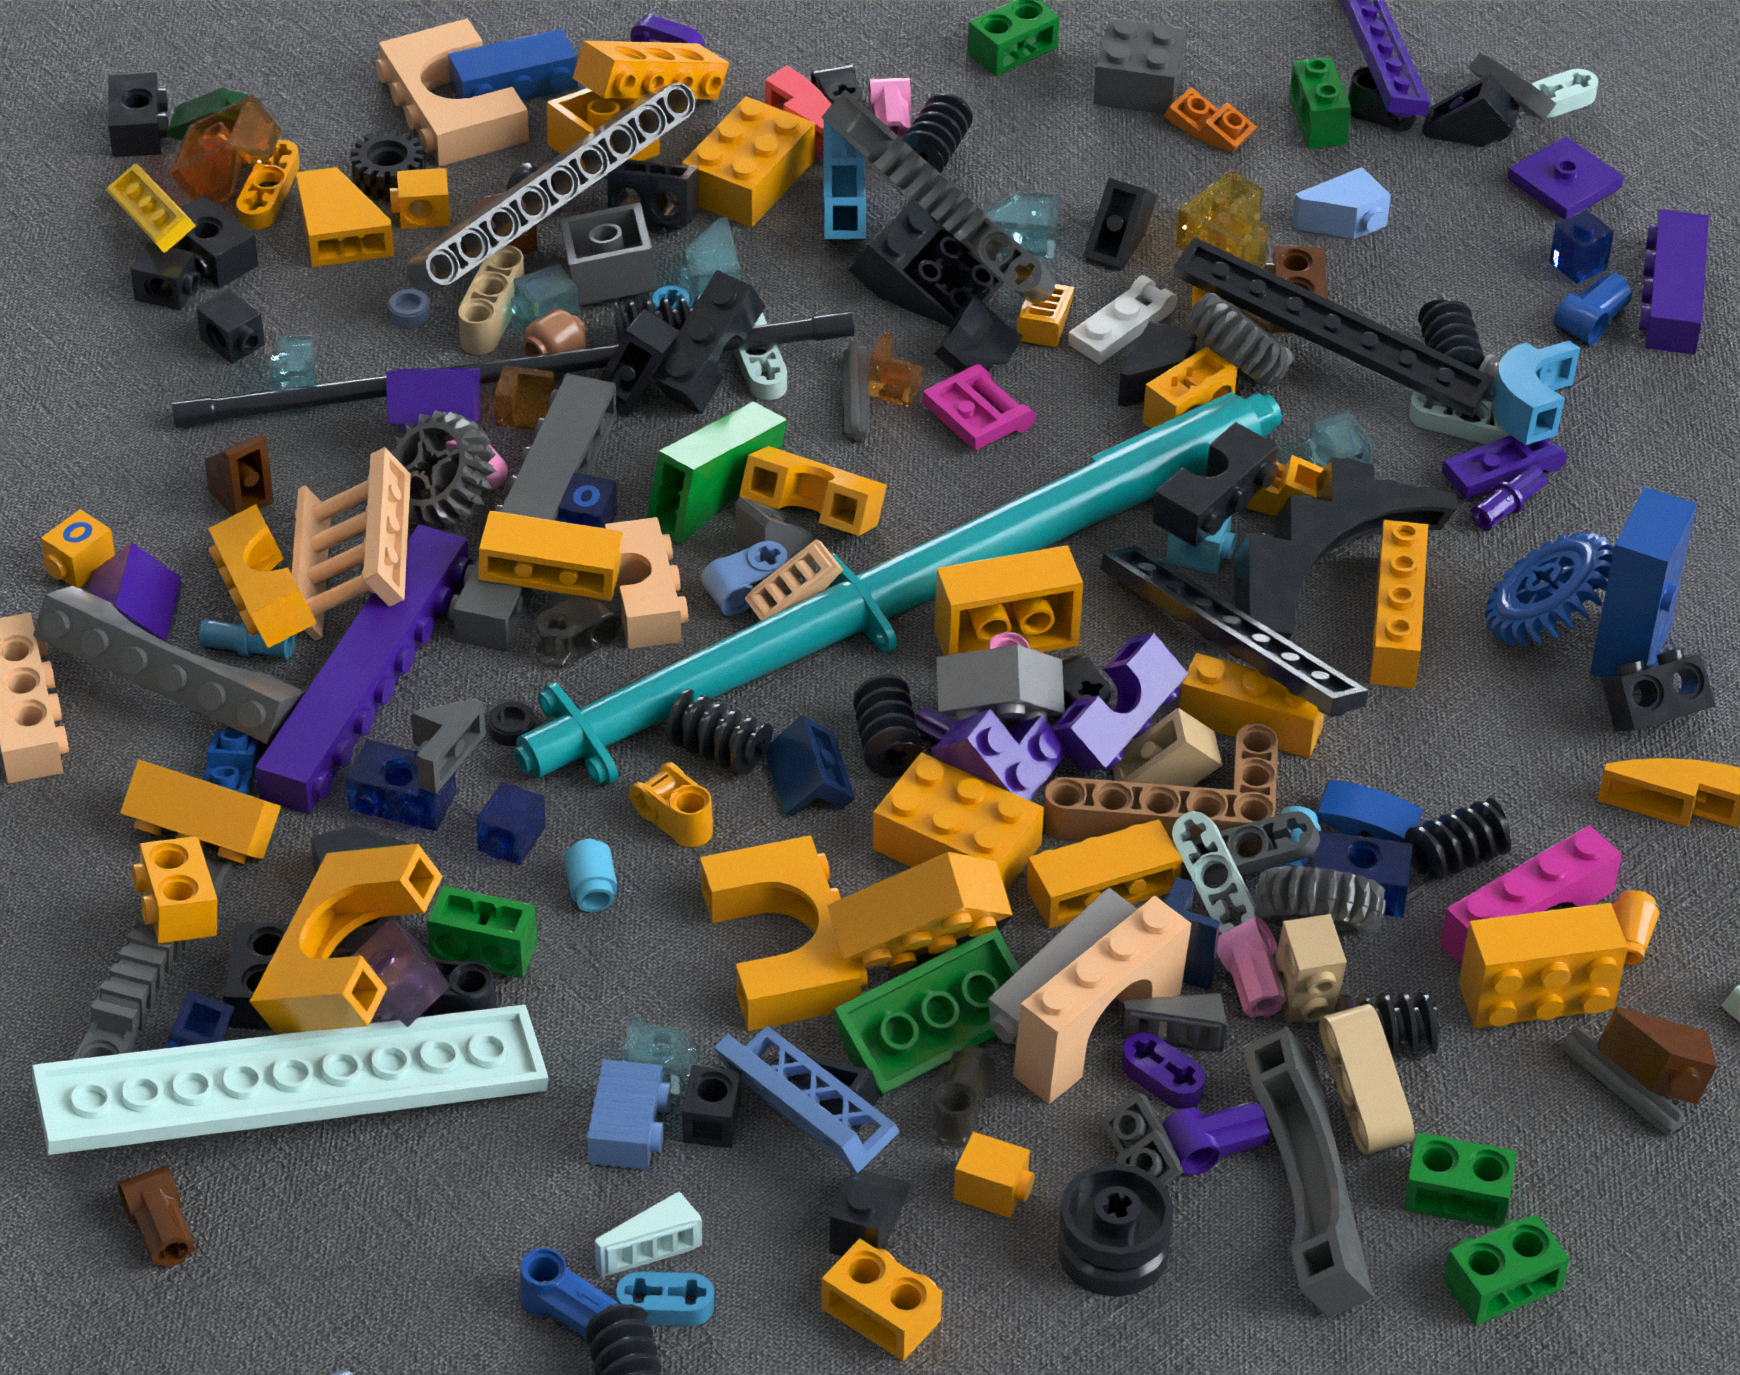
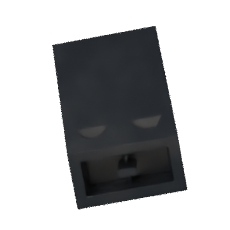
M913 199L875 237L848 270L879 298L950 327L964 301L972 293L983 303H986L1004 283L1000 277Z

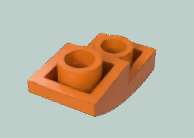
M1192 87L1171 104L1164 115L1174 125L1198 140L1234 152L1257 129L1255 124L1228 102L1218 109Z

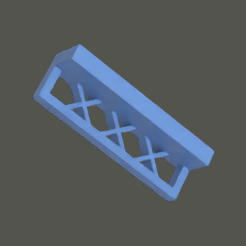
M766 1026L746 1046L729 1034L714 1046L727 1069L741 1071L742 1084L857 1174L900 1132L894 1122L769 1026ZM772 1045L779 1051V1065L769 1066L759 1056ZM811 1075L810 1089L800 1090L788 1080V1076ZM841 1098L843 1100V1114L832 1115L820 1105V1101ZM873 1123L879 1129L862 1144L856 1132L852 1130V1126Z

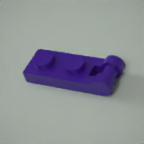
M1509 435L1444 460L1442 474L1466 500L1495 489L1500 482H1510L1532 465L1539 466L1541 470L1546 469L1548 472H1555L1565 464L1567 454L1559 445L1551 444L1550 438L1524 445Z

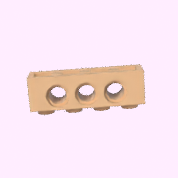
M31 612L0 618V747L8 784L64 773L60 754L69 753L65 727H55L54 721L62 720L58 694H48L47 689L56 688L51 661L41 662V657L49 656L47 642L33 636L35 629Z

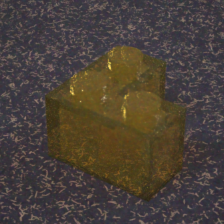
M1232 170L1179 208L1175 247L1185 251L1194 237L1251 264L1260 268L1263 267L1266 262L1269 226L1260 222L1263 188Z

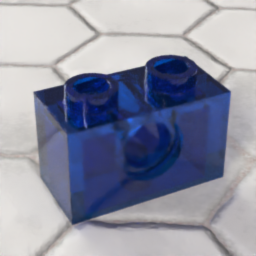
M366 739L346 777L349 810L360 812L366 816H376L400 822L410 827L437 831L457 792L455 772L437 794L420 788L418 766L415 762L418 751Z
M1318 831L1320 842L1315 852L1314 867L1350 872L1353 875L1365 876L1367 879L1375 880L1385 888L1384 900H1386L1384 915L1403 917L1413 844Z

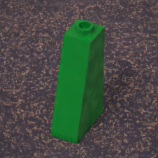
M751 402L659 450L646 518L658 517L662 535L669 534L671 540L678 544L685 542L740 493L749 454L766 446L782 449L787 419L755 402Z

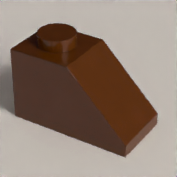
M263 434L244 440L205 459L209 492L232 516L255 504L258 509H261L274 502L267 438Z
M1617 1006L1597 1043L1598 1050L1649 1091L1693 1104L1699 1102L1717 1068L1707 1031Z

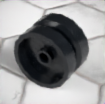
M1118 1163L1093 1166L1075 1176L1063 1193L1057 1250L1062 1268L1077 1285L1094 1294L1113 1297L1137 1294L1155 1284L1167 1268L1174 1206L1166 1187L1154 1175L1136 1166Z

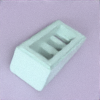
M680 1192L671 1195L595 1239V1265L597 1273L604 1277L698 1248L702 1245V1219Z

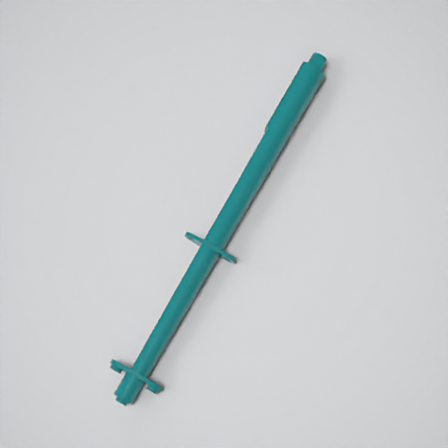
M1230 392L1091 457L1090 464L858 575H855L835 554L831 553L843 568V571L833 580L830 588L580 709L576 707L560 685L553 681L543 687V692L538 693V702L543 713L548 718L555 716L556 719L517 737V748L513 750L515 761L524 774L530 773L534 778L538 779L576 760L584 758L587 772L595 784L604 783L609 785L618 780V772L612 757L605 747L669 719L676 699L685 690H694V703L701 695H707L711 700L861 631L882 652L888 653L897 647V639L887 619L936 597L937 568L1040 550L1155 497V491L1181 468L1197 476L1206 474L1209 444L1235 422L1263 437L1271 434L1274 427L1279 426L1282 422L1280 407L1269 394L1261 395L1256 393L1244 399Z

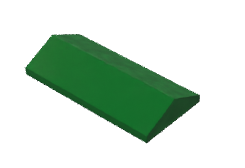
M998 928L990 933L977 936L838 1006L832 1011L849 1060L854 1066L873 1071L880 1091V1097L997 1037L990 1026L988 998L1021 969Z

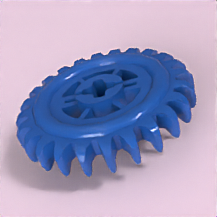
M1577 532L1572 533L1570 537L1567 535L1560 536L1554 543L1550 540L1544 543L1539 550L1533 549L1528 553L1526 559L1520 558L1515 563L1516 567L1514 569L1507 570L1502 576L1504 580L1497 582L1493 588L1494 593L1490 594L1485 609L1486 626L1498 641L1506 642L1511 647L1515 646L1516 640L1521 646L1527 647L1528 633L1537 644H1541L1540 632L1542 628H1546L1552 637L1557 638L1558 635L1555 629L1557 621H1562L1567 627L1573 629L1574 627L1570 620L1573 611L1579 612L1585 618L1589 617L1583 602L1591 600L1599 606L1602 605L1595 589L1599 588L1606 591L1608 582L1606 578L1609 577L1614 546L1604 536L1591 532L1584 534Z

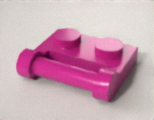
M979 364L923 391L922 404L974 451L1015 430L1021 433L1027 431L1036 419L1034 411L1026 404L1019 405L991 380V374ZM978 392L984 395L991 403H993L1000 411H1002L1003 414H1001L996 408H994Z

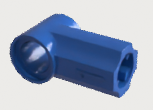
M1613 272L1609 276H1602L1580 296L1574 293L1567 295L1558 306L1553 324L1558 329L1584 343L1594 345L1604 334L1609 320L1631 302L1633 291L1628 287L1626 278Z
M551 1248L533 1249L525 1254L521 1261L519 1300L522 1307L532 1314L543 1316L550 1314L586 1338V1328L589 1321L598 1312L607 1307L618 1305L616 1300L569 1271L564 1257L558 1251Z

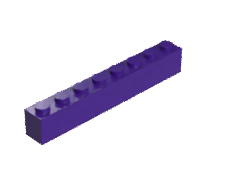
M418 524L407 541L404 600L389 607L376 593L371 594L256 765L255 771L259 799L310 815L319 799L327 797L334 776L340 767L348 765L355 744L361 735L365 736L368 734L373 724L374 715L382 704L385 705L389 702L395 683L402 673L406 674L410 670L414 654L421 643L425 644L429 641L435 622L441 613H447L454 593L460 584H464L466 569L469 564H473L472 559L468 556L467 538Z

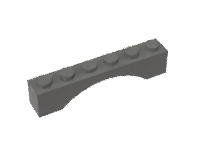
M69 586L44 595L33 634L34 637L266 744L274 740L305 694V691L268 674L218 663L170 645L130 622L118 612L112 603L75 586Z
M1285 1027L1243 1049L1252 1087L1275 1136L1290 1183L1295 1212V1234L1290 1250L1299 1288L1309 1300L1330 1318L1374 1298L1315 1057Z

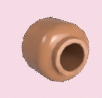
M562 309L551 310L533 321L526 328L525 340L523 341L525 355L534 356L586 349V327L576 315H571Z

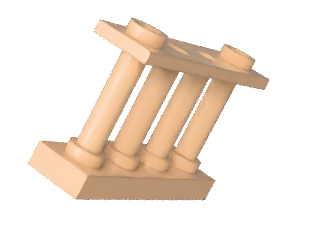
M386 447L370 454V471L367 481L321 502L306 485L298 488L292 576L317 624L305 629L315 641L323 638L324 612L368 591L376 593L389 607L404 600L411 474ZM368 500L365 512L330 528L332 516ZM366 531L364 543L328 559L330 547ZM364 563L362 575L326 591L327 579Z

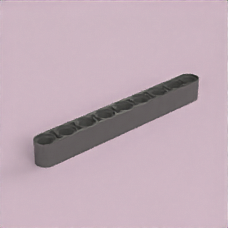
M676 82L644 95L414 255L409 260L406 268L409 282L420 291H429L451 284L688 118L695 108V97L692 90L687 85ZM667 99L670 101L671 109L668 106ZM639 119H640L641 122H642L643 130L641 129V127H640V125H639ZM610 139L614 144V150L611 148ZM580 158L585 164V171L580 164ZM551 179L556 185V192L551 186ZM521 199L525 202L526 213L522 209ZM491 219H492V221H493V222L495 223V225H496V228H497V233H496V234H495L494 231L492 230V227H491ZM461 240L466 246V255L462 252ZM430 262L436 268V277L431 273Z

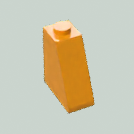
M337 167L296 172L299 207L312 267L394 256L391 220Z

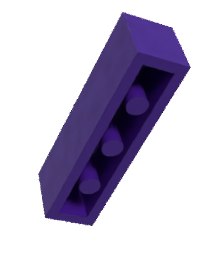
M1659 209L1657 224L1648 226L1645 249L1653 250V252L1646 251L1643 276H1649L1650 279L1644 278L1641 294V303H1647L1648 306L1642 305L1638 327V330L1646 331L1645 348L1694 355L1696 353L1702 323L1709 215Z

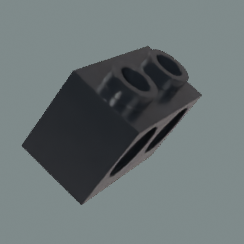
M628 159L607 174L608 209L641 202L645 222L660 224L662 228L668 230L687 227L698 214V166ZM626 188L634 189L639 194L640 201L632 199L628 195ZM665 192L675 194L679 199L680 205L671 203L667 199Z
M1677 648L1656 654L1657 663L1644 666L1643 660L1631 661L1615 666L1616 675L1601 679L1615 732L1635 731L1715 707L1702 653L1684 655L1683 648ZM1676 672L1680 675L1682 681L1679 692L1675 690L1673 685V677ZM1635 684L1640 687L1642 693L1639 704L1634 701L1632 695Z
M236 922L224 991L228 1028L272 1029L250 1003V1000L290 923Z

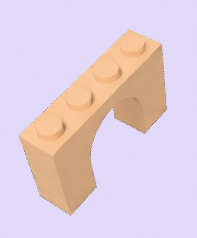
M468 18L379 42L380 59L375 62L376 71L381 83L387 82L394 104L402 106L409 128L417 130L424 152H430L439 167L529 141L528 110L513 87L467 99H449L430 92L435 87L450 82L449 53L483 46L480 36Z
M1154 896L1023 1001L1020 1008L1013 1077L1046 1103L1051 1104L1082 1078L1088 1038L1098 1018L1114 998L1123 1003L1126 1000L1180 996L1191 923Z

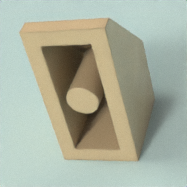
M1177 708L1141 736L1127 744L1122 749L1125 752L1124 757L1112 767L1115 781L1193 787L1221 767L1222 761L1215 732L1180 708Z

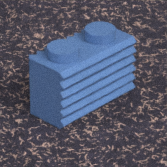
M602 1060L599 1083L597 1085L587 1136L588 1160L591 1165L600 1164L603 1167L610 1165L613 1168L620 1166L622 1169L630 1167L632 1170L639 1168L645 1171L649 1168L651 1152H661L664 1123L657 1122L659 1112L668 1113L671 1099V1083H663L662 1065Z

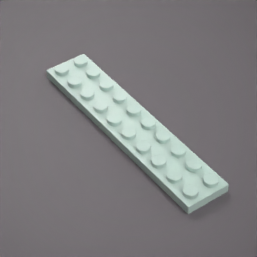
M526 1004L370 1023L368 1027L304 1031L32 1065V1080L48 1155L547 1091L548 1074Z

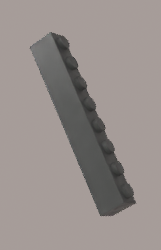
M566 373L559 389H553L551 392L546 417L538 419L532 446L524 448L521 458V469L518 475L513 474L509 480L507 498L504 504H498L495 511L567 523L576 504L573 500V494L579 487L584 486L617 415L616 383ZM478 549L476 563L469 564L466 569L464 588L461 594H455L452 598L449 608V620L454 621L456 641L507 651L536 589L478 580Z

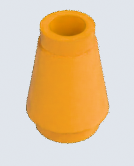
M1636 890L1622 892L1619 894L1617 901L1612 904L1628 945L1625 964L1637 965L1643 962L1644 954L1659 917V910L1655 906V899L1648 893Z

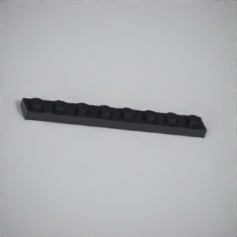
M1194 237L1174 265V277L1208 293H1215L1225 301L1471 418H1473L1493 387L1494 377Z
M1134 546L1102 553L1100 569L1117 579L1120 585L1136 591L1148 603L1158 605L1172 614L1175 620L1186 623L1200 632L1203 638L1216 642L1227 649L1233 657L1242 659L1257 668L1261 675L1279 682L1288 688L1291 694L1300 696L1318 707L1321 713L1329 716H1341L1346 711L1366 707L1368 696L1366 688L1140 547Z

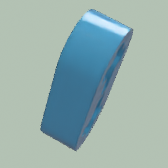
M633 1272L624 1276L618 1282L616 1288V1301L618 1305L633 1304L644 1308L649 1314L646 1322L650 1325H700L712 1316L715 1308L713 1285L708 1278L701 1274ZM635 1294H645L644 1303H634ZM687 1295H697L695 1304H685Z

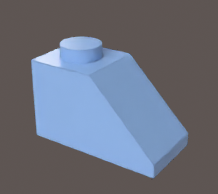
M1361 167L1296 193L1292 226L1300 231L1356 239L1387 226L1391 194Z

